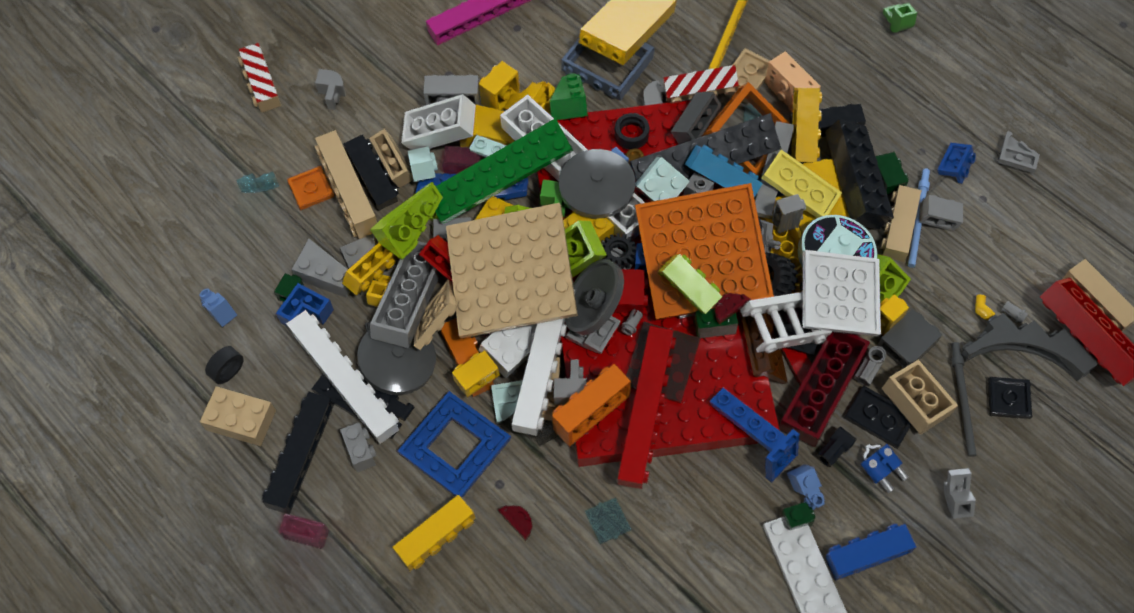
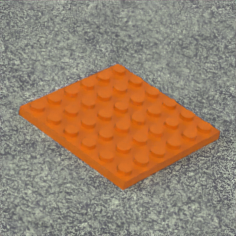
M751 183L635 205L656 320L693 314L698 310L677 288L670 285L671 282L664 275L661 276L657 273L673 255L677 254L681 256L683 254L692 261L690 265L695 270L700 269L706 275L705 280L709 284L714 283L721 290L719 294L722 296L727 293L745 294L751 300L774 297Z

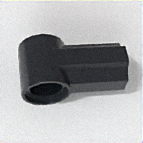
M840 426L831 436L830 441L818 453L817 457L825 466L831 467L843 453H846L853 446L857 439Z

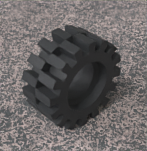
M616 233V237L613 234L610 235V239L606 237L602 246L607 256L602 259H608L616 263L621 269H624V267L630 268V264L633 265L636 258L635 242H632V238L628 237L626 239L625 234L620 237V233ZM617 247L623 248L626 254L623 257H615L611 254L612 249Z

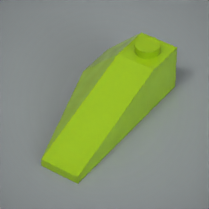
M877 254V259H879L881 303L885 298L890 299L894 294L897 297L901 295L911 278L891 257Z

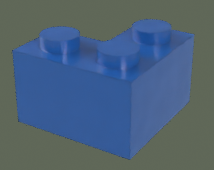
M298 283L276 314L280 322L287 326L286 323L306 310L310 316L313 314L319 323L324 324L334 308L330 299Z

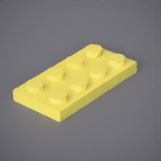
M783 150L778 152L761 177L787 197L798 194L800 199L805 201L806 211L816 218L828 215L842 194L838 189Z

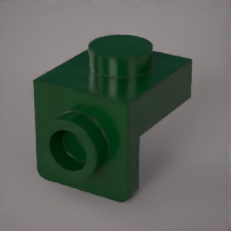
M807 502L785 508L782 511L790 531L806 525L811 527L815 521V513L812 507L808 506Z

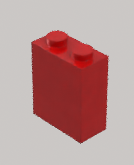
M622 269L624 288L619 304L614 312L631 313V310L635 309V313L637 310L643 313L644 306H648V295H644V289H648V277H645V270Z

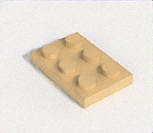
M745 48L733 63L736 66L739 88L749 82L758 91L765 81L769 60ZM744 98L743 102L749 104V102Z

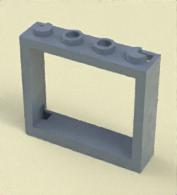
M579 38L562 58L561 62L562 70L566 74H580L583 83H587L593 86L594 89L608 94L609 97L621 101L654 58V47L644 43L635 53L641 60L620 87L574 63L586 48V46L578 43Z

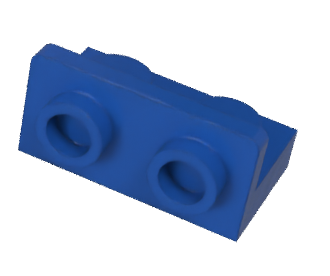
M950 143L937 169L938 174L956 177L958 183L962 184L969 174L971 164L976 159L972 145Z

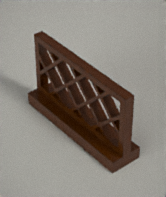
M741 313L753 375L755 377L764 375L781 384L788 383L781 348L771 353H766V351L757 353L756 348L764 342L755 318L751 315L743 317ZM762 313L771 339H776L777 330L771 315Z

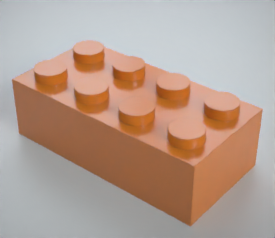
M615 364L610 368H604L598 378L588 381L580 393H574L569 398V402L564 406H558L554 410L552 415L553 430L570 447L630 396L631 380Z

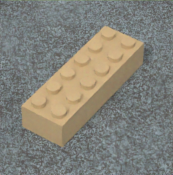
M336 130L316 137L317 145L314 147L318 158L324 167L325 174L331 183L334 194L337 196L338 203L344 212L347 223L350 225L353 236L362 239L373 234L370 229L377 223L375 214Z

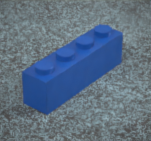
M893 524L886 528L887 531L881 533L874 531L867 535L868 538L862 540L855 538L848 542L849 545L831 547L825 559L835 581L912 553L916 545L906 524L900 526Z

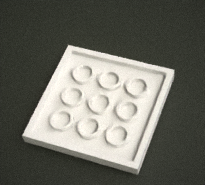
M805 250L803 252V328L879 336L881 334L879 259Z

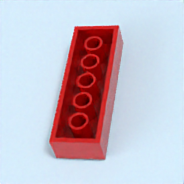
M1071 278L1056 281L1040 296L1043 300V305L1056 314L1057 320L1070 329L1071 335L1084 344L1083 346L1087 352L1094 354L1098 359L1099 365L1104 369H1108L1116 383L1125 386L1133 382L1134 344Z

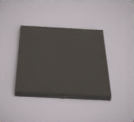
M647 322L643 323L626 374L631 380L630 388L637 389L649 327H664ZM674 330L673 337L676 338L675 348L670 349L669 356H673L671 368L666 369L665 374L669 375L667 387L663 386L662 393L665 394L666 399L681 403L701 338Z

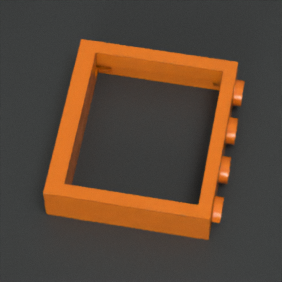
M747 82L738 88L702 136L719 131L744 98L762 116L771 113L774 126L776 121L790 123ZM768 154L761 156L755 166L749 161L739 163V165L744 167L743 172L748 174L751 171L760 176L763 173L762 169L765 166Z

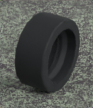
M624 114L619 117L615 124L614 136L616 142L626 149H638L648 141L650 126L648 121L639 114ZM627 125H637L643 130V133L639 137L629 138L621 133V129Z
M232 346L223 347L210 358L205 372L217 384H224L239 372L244 358Z

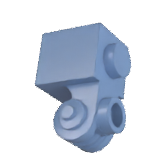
M204 289L200 292L199 296L201 297L200 300L203 308L209 312L220 326H225L237 316L227 300L219 293L215 294L210 289Z
M803 464L787 473L794 491L805 495L804 502H807L809 507L815 510L825 504L824 495L819 490V487L822 485L814 467Z

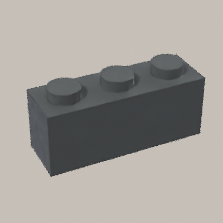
M696 92L671 130L678 144L703 135L721 107V103L714 92Z

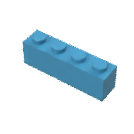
M696 144L685 165L724 188L751 183L754 197L756 196L763 184L757 180L759 178L758 175L751 171L747 174L743 172L744 167L734 162L731 165L728 163L729 159L720 153L716 156L712 154L713 149L706 145L700 147Z

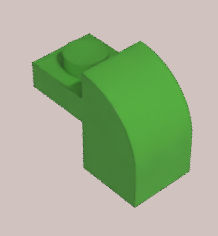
M910 3L897 4L883 9V15L890 22V30L896 33L914 27L917 12Z
M543 180L540 194L541 205L560 203L563 217H565L566 208H570L564 203L560 195L559 182Z

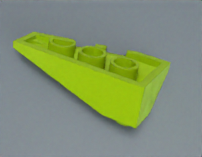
M431 182L384 216L370 230L383 247L398 258L404 259L417 246L419 236L425 231V225L430 216H433L443 197L434 183Z

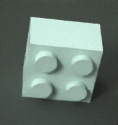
M656 157L636 181L635 188L653 202L678 197L690 181L664 158Z

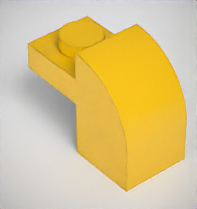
M382 275L378 281L372 280L366 294L368 305L379 306L392 278L391 276Z

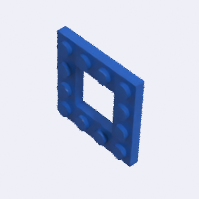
M448 391L399 448L398 453L455 497L459 494L463 498L511 440V436ZM452 420L481 440L458 470L428 449Z

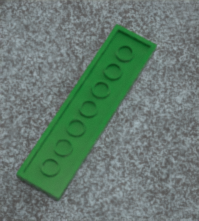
M556 118L437 185L436 188L443 197L435 211L442 224L449 222L571 153L573 149Z

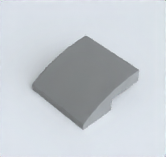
M611 316L601 328L591 334L580 335L569 330L565 338L588 350L601 354L621 321Z

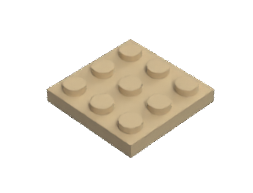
M450 280L445 282L424 311L414 334V346L419 350L431 342L432 335L436 330L440 331L442 329L445 319L448 316L451 317L457 309L453 283Z

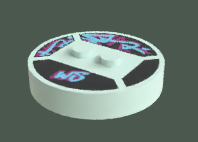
M825 215L813 220L804 230L797 249L802 267L803 252L805 250L877 258L876 244L869 231L859 222L841 215Z

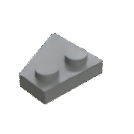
M1007 131L998 163L1034 173L1040 155L1028 148L1023 141L1019 143L1012 137V133Z

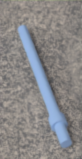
M929 169L922 170L921 180L918 183V190H921L908 260V267L914 268L916 265L922 223H919L920 203L926 198L927 191H929Z

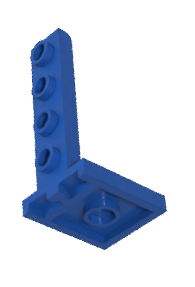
M722 388L710 400L712 407L770 451L765 459V478L771 483L798 456L799 433L794 429L787 436L725 388Z

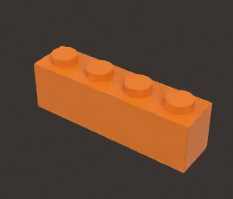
M457 318L444 323L440 332L457 366L465 364L474 354L479 353L477 350L479 345L475 337H459ZM493 381L476 391L472 396L475 397L490 390L491 385H494Z

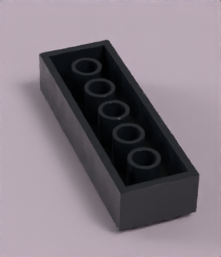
M838 119L825 131L849 218L865 227L880 229L891 221L894 216L866 126Z

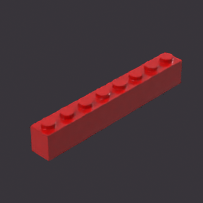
M654 326L649 327L618 475V485L642 489L643 483H648L650 471H646L647 463H652L653 452L650 451L651 444L656 443L657 432H654L655 424L659 425L661 413L658 412L659 405L663 406L665 394L662 393L663 386L667 387L669 375L665 373L667 368H671L673 356H669L670 349L675 348L676 338L673 337L674 330Z

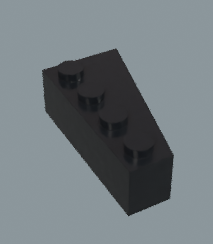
M362 134L343 143L355 173L359 172L360 182L364 187L368 188L366 191L377 210L380 211L398 202L397 195L399 192L395 185L390 184V176L387 170L381 168L380 164L382 162L378 154L374 155L372 152L373 146L370 140L365 139Z

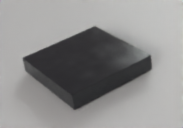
M989 377L990 416L1020 419L1032 418L1030 380Z

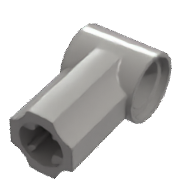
M874 346L869 350L854 376V379L859 384L870 386L884 363L886 351L880 346ZM877 355L880 360H874L871 356Z

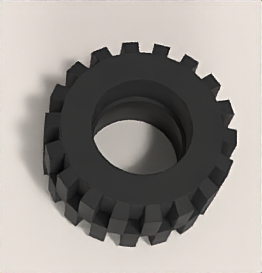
M765 252L769 275L774 271V278L771 283L774 297L792 294V290L795 291L796 289L795 282L798 283V278H796L798 273L794 269L796 266L794 263H791L790 259L784 256Z

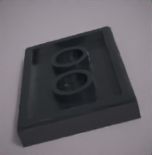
M864 385L844 417L847 421L896 449L899 448L912 425L891 400Z

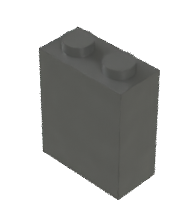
M912 309L881 338L878 346L882 347L886 354L904 369L918 359L920 360L938 343L942 334L936 326L928 323L922 314Z

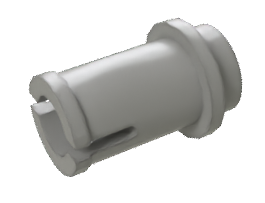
M1007 301L1001 310L1016 319L1015 322L1019 321L1020 323L1028 315L1025 309L1018 308L1010 303V301Z
M632 309L626 322L622 323V331L627 335H632L636 332V327L643 317V314L638 310L634 314L636 310Z

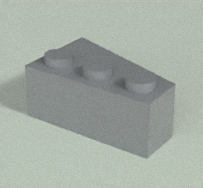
M308 239L292 268L293 273L299 276L302 282L347 298L350 290L342 284L348 269L312 240Z

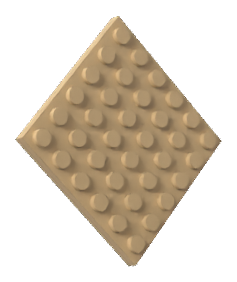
M560 203L446 226L460 338L578 316Z

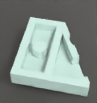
M523 380L491 385L497 424H500L515 413Z

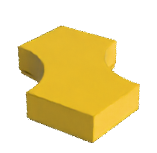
M532 82L524 91L513 93L504 108L508 110L526 95H529L538 103L546 88Z

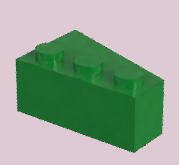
M571 73L562 76L550 99L551 116L554 119L561 120L588 116L586 95L580 74Z

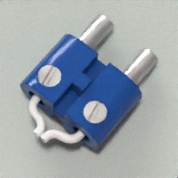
M869 444L865 447L866 452L863 455L865 461L860 465L875 484L880 482L889 493L894 488L888 482L886 476L892 471H895L903 481L909 478L901 468L903 462L888 444L883 447L881 445L871 446ZM869 448H879L877 452L867 458Z

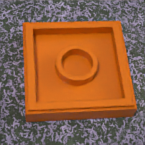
M321 166L287 179L300 210L335 197Z

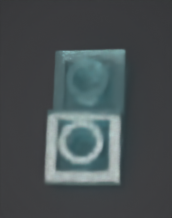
M273 171L263 174L258 178H255L252 173L236 180L242 193L263 192L279 187Z

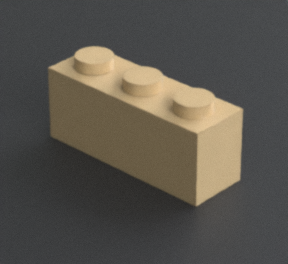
M386 129L370 137L390 178L399 188L414 180L412 172L398 146Z

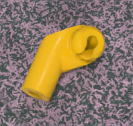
M979 294L976 296L975 312L984 320H989L995 315V312L985 305L986 296Z

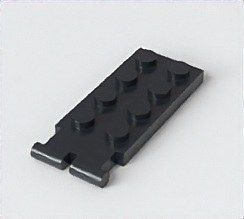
M322 374L312 387V391L316 394L330 397L334 405L359 419L327 377ZM373 388L376 392L374 396L377 399L381 398L387 406L385 408L389 414L392 412L397 419L405 421L415 408L411 403L405 405L398 401V395L386 394ZM400 422L397 423L399 429L402 426Z

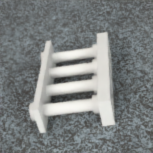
M803 292L750 300L740 309L743 317L751 315L755 318L764 342L756 348L757 353L763 351L771 353L780 348L812 342L820 344L826 341V337L832 331L811 329L812 332L804 333L794 308L798 307L803 309ZM784 310V312H787L796 335H787L778 311ZM762 313L771 315L780 338L771 339Z

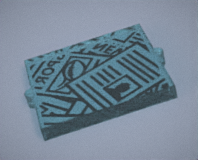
M616 498L605 503L600 502L598 506L585 511L600 544L613 538L617 539L618 536L631 531Z

